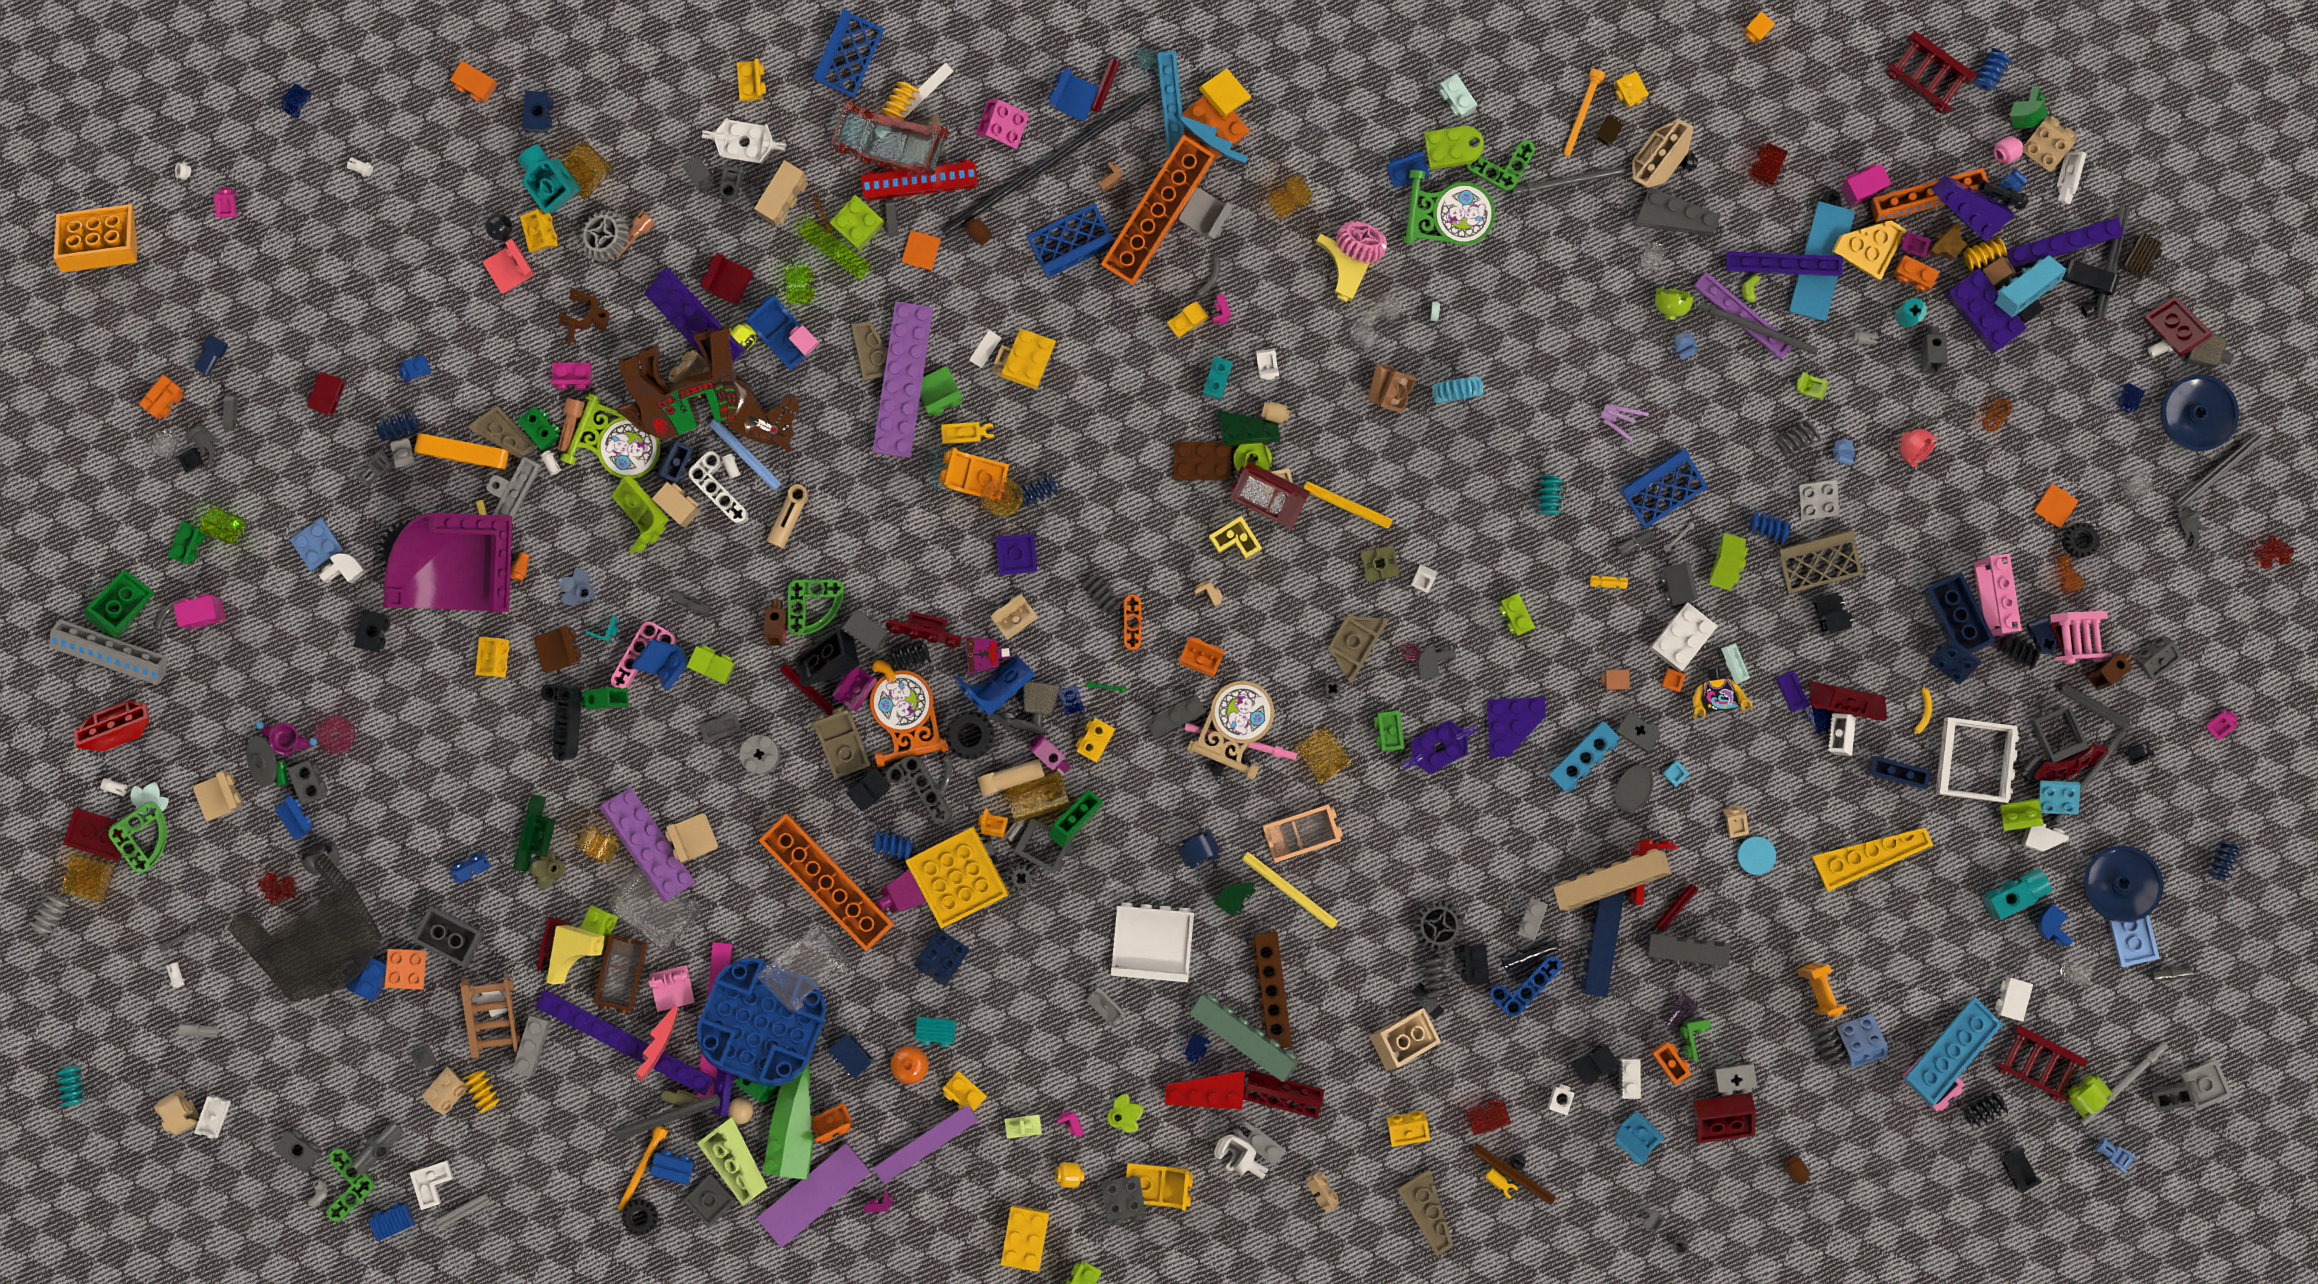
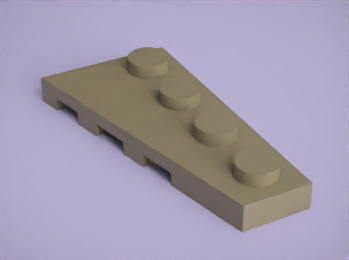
M1428 1169L1398 1187L1397 1191L1436 1256H1439L1452 1248L1453 1243L1431 1171Z

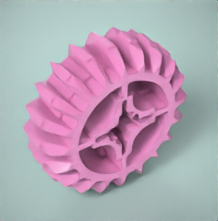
M1351 220L1350 222H1345L1339 228L1336 236L1337 247L1341 248V252L1346 253L1345 256H1350L1352 260L1355 259L1358 262L1363 261L1365 264L1368 262L1372 264L1378 262L1386 252L1387 242L1383 233L1377 231L1378 228H1373L1365 222L1360 223L1358 220L1356 222Z

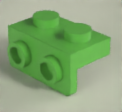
M1400 711L1377 713V717H1374L1375 729L1379 730V736H1376L1377 748H1381V752L1404 749Z

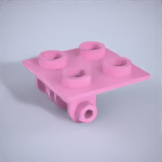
M687 965L649 974V985L653 990L657 1012L671 1009L675 1005L680 1007L695 1003Z

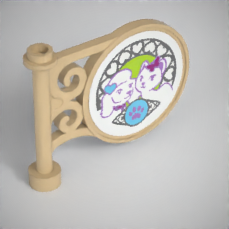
M1237 681L1224 686L1213 700L1210 714L1198 741L1191 740L1187 751L1191 755L1193 752H1196L1248 774L1247 778L1254 781L1259 766L1254 764L1251 767L1241 763V758L1244 750L1251 743L1261 739L1269 731L1273 723L1274 706L1268 693L1259 685L1248 681ZM1211 721L1217 732H1211L1208 735V741L1210 744H1215V740H1212V737H1217L1219 743L1215 746L1207 745L1204 740ZM1232 745L1236 748L1234 752L1231 748L1228 752L1231 756L1237 755L1236 761L1226 757L1225 750L1228 746Z

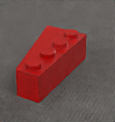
M1245 1070L1167 1083L1165 1105L1242 1110Z

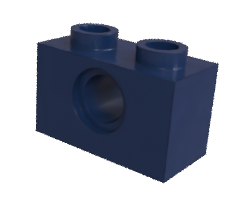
M525 91L522 129L525 132L548 134V129L552 127V117H549L550 109H553L554 104L553 98H551L548 92ZM536 109H543L540 116H534Z

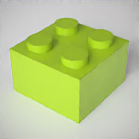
M856 195L829 222L831 227L859 252L885 225L884 220Z

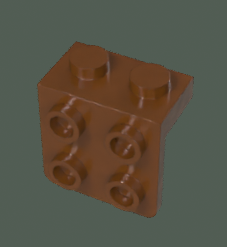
M561 626L559 630L535 636L534 641L543 672L548 673L581 663V651L579 647H576L575 640L577 637L574 628H571V626Z

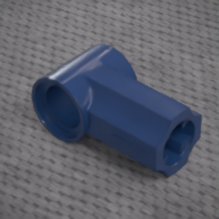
M209 335L202 345V352L193 368L209 376L217 360L225 354L228 344L213 335Z

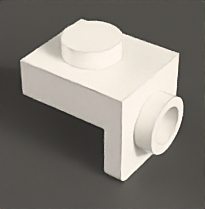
M1275 348L1256 351L1260 378L1271 380L1275 376H1279Z

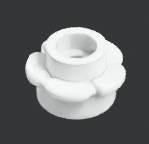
M186 162L177 163L175 166L176 178L186 180L187 177H190L191 167L187 166Z

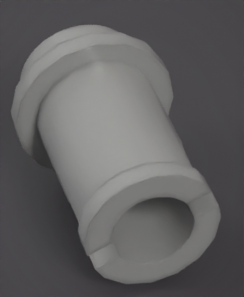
M1858 329L1853 332L1852 342H1855L1857 345L1863 343L1875 346L1877 341L1870 340V338L1878 339V334L1861 332Z

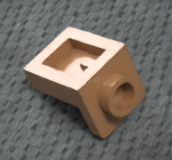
M1111 161L1107 165L1112 174L1108 173L1100 179L1099 188L1103 193L1122 181L1121 174L1123 172L1117 164L1113 165Z

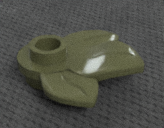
M548 851L547 857L540 856V860L532 862L528 870L533 876L538 877L537 888L545 889L551 887L555 879L564 875L565 866L562 861L556 859L553 852ZM554 866L557 867V870L555 872H553Z

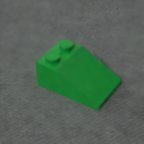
M124 569L85 609L84 618L109 637L118 639L155 592Z

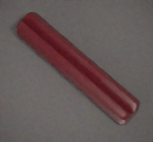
M1116 59L1109 61L1090 109L1093 112L1099 113L1102 109L1120 65V62Z
M1689 884L1655 924L1657 929L1664 931L1698 892L1699 889L1694 884Z

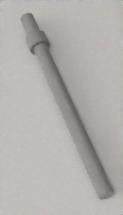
M2162 1042L2153 1052L2150 1051L2146 1054L2145 1059L2111 1090L2113 1097L2109 1095L2106 1098L2109 1102L2095 1114L2087 1113V1118H2081L2079 1122L2085 1127L2150 1064L2156 1063L2159 1060L2158 1057L2169 1048L2168 1045Z

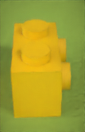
M1095 718L1094 721L1089 720L1084 729L1087 731L1085 737H1080L1075 747L1078 748L1076 752L1097 763L1115 728Z

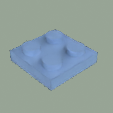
M322 518L289 539L312 572L329 561L331 556L344 551Z

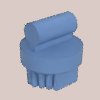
M1681 333L1675 337L1674 347L1682 360L1698 352L1696 341L1691 333Z
M1847 439L1835 441L1833 456L1837 462L1849 466L1853 464V457L1855 456L1853 441Z

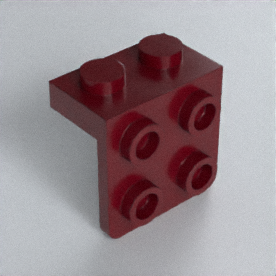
M717 252L708 263L710 268L707 274L704 273L701 277V288L710 294L738 305L753 276V272L726 259L724 255Z

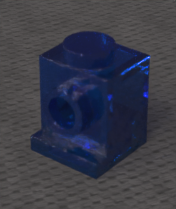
M1193 1033L1184 1052V1055L1187 1056L1186 1060L1197 1064L1200 1057L1204 1058L1208 1049L1205 1047V1044L1210 1045L1211 1040Z

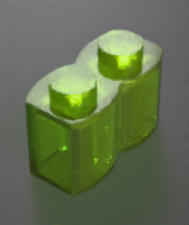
M808 264L785 266L788 305L812 304V299H815V289L811 288V280H814L813 269H810Z
M211 507L201 519L199 530L205 535L217 537L227 544H236L245 532L247 521L237 515L228 514L220 508Z

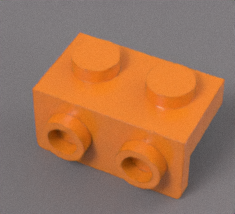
M1189 637L1178 663L1214 678L1225 651L1221 650L1218 646L1209 645L1199 638Z

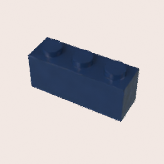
M1871 756L1866 775L1926 790L1931 771L1890 759Z

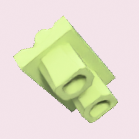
M1040 1115L1005 1119L1007 1139L1042 1134Z

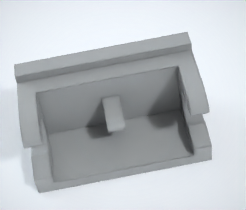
M1100 986L1086 999L1112 1027L1126 1015Z

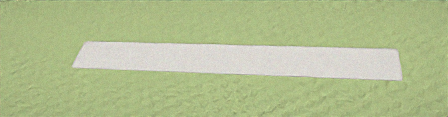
M947 63L942 65L918 88L920 93H913L916 99H909L912 106L905 105L908 113L901 112L904 117L914 110L953 72ZM887 118L874 132L883 139L898 123Z

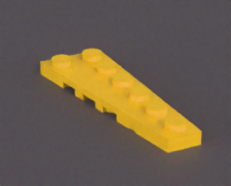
M1921 828L1811 857L1826 891H1830L1931 847L1933 843L1926 828Z

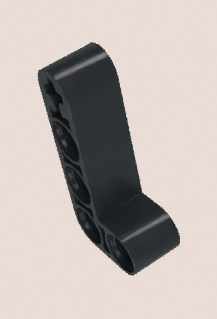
M545 684L541 688V697L545 701L556 702L553 757L558 761L573 760L578 753L582 691L575 685Z

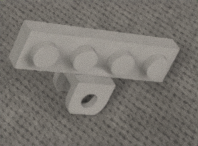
M523 456L511 481L505 477L493 475L486 488L491 494L501 499L492 515L512 516L513 521L542 465Z

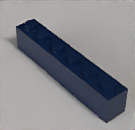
M1625 891L1594 901L1593 913H1595V918L1591 920L1589 928L1592 936L1591 940L1588 939L1586 951H1589L1588 959L1585 958L1583 970H1586L1585 978L1582 977L1580 982V989H1583L1582 993L1608 997Z

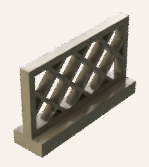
M1847 529L1776 548L1788 594L1862 575L1854 539L1856 538L1854 530ZM1850 542L1852 550L1847 556L1839 550L1843 544ZM1827 548L1835 551L1830 561L1821 556ZM1808 553L1816 556L1811 566L1802 561ZM1838 553L1846 558L1841 568L1832 563ZM1794 558L1798 561L1793 571L1786 567L1785 559ZM1819 558L1828 563L1823 572L1814 568ZM1849 560L1855 563L1857 571L1849 573L1844 570ZM1801 563L1809 567L1804 577L1795 573ZM1830 565L1839 569L1837 575L1833 578L1825 575ZM1812 570L1821 574L1817 582L1814 583L1807 580ZM1793 575L1802 579L1800 585L1795 588H1791L1790 583Z

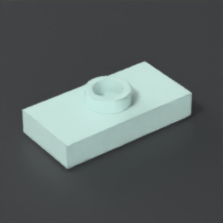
M1736 643L1721 648L1726 659V666L1731 672L1735 684L1750 679Z

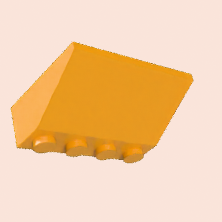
M132 204L56 214L54 260L61 273L137 263L138 246Z

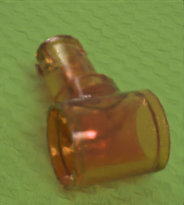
M2069 555L2057 558L2062 571V578L2059 579L2062 592L2066 595L2083 590V578L2080 573H2076V570L2074 571Z

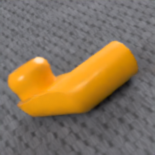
M883 660L873 662L872 670L884 673L888 683L896 680L890 663Z

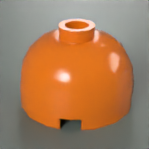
M905 1046L893 1054L890 1069L893 1076L899 1082L915 1084L926 1076L929 1070V1060L927 1055L918 1047Z

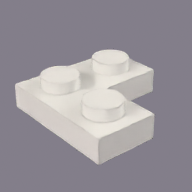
M448 1160L410 1173L421 1210L441 1204L436 1185L454 1179Z

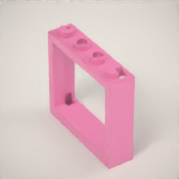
M2010 554L1990 556L1973 562L1981 613L1993 637L2022 631ZM2007 559V564H2002V560ZM1990 565V569L1986 570L1985 566ZM2012 622L2017 623V628L2012 627Z

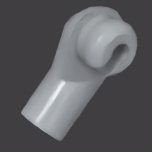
M320 1179L313 1182L315 1195L308 1201L312 1208H315L327 1197V1184L324 1180Z

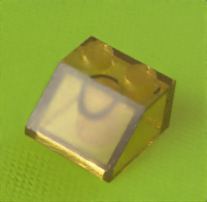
M586 141L571 149L563 163L580 186L581 190L578 194L584 200L600 186L612 169V166Z

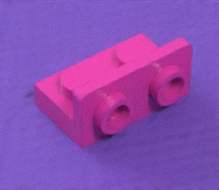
M552 363V380H550V384L555 386V389L565 390L567 386H574V389L585 390L586 386H591V363Z

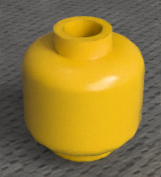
M1062 1162L1055 1169V1181L1058 1182L1060 1187L1076 1188L1079 1186L1080 1181H1084V1170H1081L1078 1163Z

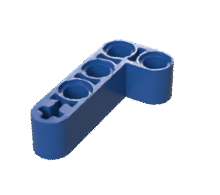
M1554 956L1546 957L1512 994L1505 987L1495 985L1489 990L1490 999L1506 1014L1510 1016L1519 1015L1560 971L1561 961ZM1548 961H1556L1554 964L1556 968H1550L1547 973H1550L1549 976L1541 971L1542 967L1544 970L1549 967ZM1540 973L1543 975L1544 980L1541 984H1536L1534 977ZM1498 988L1503 991L1501 999H1495L1493 995L1494 991ZM1523 988H1529L1531 992L1530 996L1526 999L1521 996ZM1510 1002L1517 1004V1010L1513 1013L1508 1011V1004Z

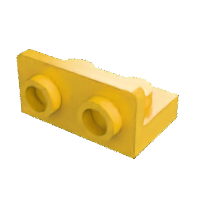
M759 59L737 63L740 101L763 100V94H766L765 82H762L761 75L765 74L764 64H760Z
M536 209L520 216L530 253L547 247L558 246L557 235L554 231L550 213L545 214L542 209Z
M479 637L475 675L506 677L509 640Z
M959 1070L942 1088L945 1091L943 1095L951 1102L954 1099L959 1104L957 1106L959 1109L969 1104L973 1112L987 1097Z
M1413 1111L1408 1114H1395L1387 1117L1392 1147L1430 1140L1425 1111Z

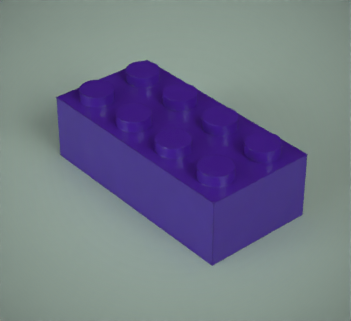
M1979 268L1947 292L1945 297L1988 351L1994 354L2027 329V327L2017 315L2012 318L1995 304L1998 298V291Z

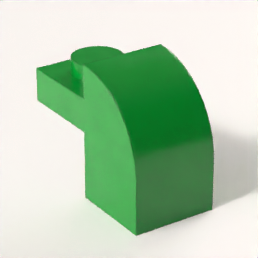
M2032 86L2029 101L2013 102L2010 118L2014 129L2034 127L2046 118L2048 112L2045 106V94H2042L2040 86Z

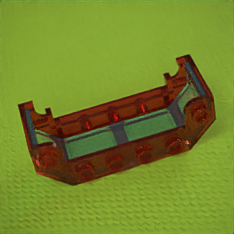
M845 101L830 144L836 148L835 151L841 154H850L859 158L860 162L868 165L872 162L883 169L891 167L893 171L898 173L906 171L907 174L913 177H918L919 175L928 177L935 174L936 163L943 144L950 133L942 125L934 123L933 125L925 126L870 112L866 108H858L854 106V103Z

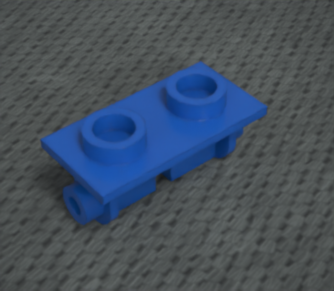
M479 852L475 853L464 862L458 861L454 863L450 868V876H453L456 883H461L473 877L470 872L472 869L476 875L489 870L488 867H491L488 859L486 860V852L481 854Z

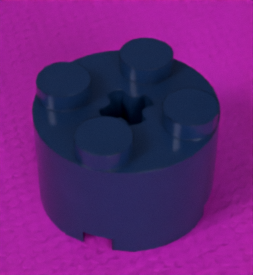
M1210 828L1206 829L1207 833L1205 834L1200 831L1182 840L1183 845L1181 846L1179 844L1175 845L1186 867L1190 866L1191 869H1194L1201 865L1200 861L1206 858L1212 860L1219 856L1218 851L1220 848Z

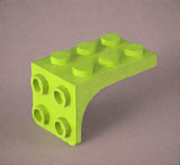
M629 474L623 477L611 497L640 530L641 535L629 550L631 555L635 552L639 554L647 547L648 543L652 545L660 538L659 535L666 530L665 525L669 519L662 509L651 500V497L643 491L636 480Z

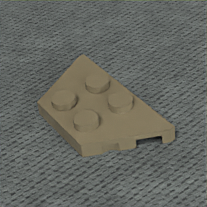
M1347 615L1328 647V651L1351 684L1389 619Z

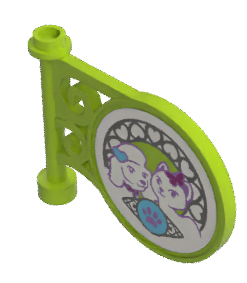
M589 393L588 397H585L588 402L567 454L562 453L560 460L574 466L577 460L574 457L578 447L594 452L604 468L618 478L623 479V477L629 474L633 479H637L648 474L659 460L661 453L660 439L640 431L616 410L600 405L599 397ZM598 411L608 412L620 417L608 424V417L604 414H599L596 420L599 422L603 418L604 423L597 425L594 422V415ZM589 431L595 434L596 438L594 441H589V438L591 439L592 436L588 434L585 436L586 443L580 442L584 432Z

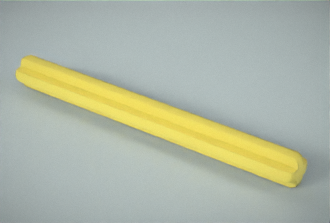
M1249 852L1244 855L1242 860L1329 928L1333 929L1338 921Z

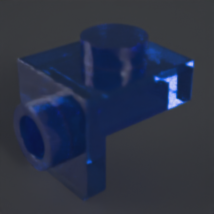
M1810 705L1803 709L1806 716L1815 726L1818 734L1831 728V718L1833 717L1827 709H1818Z

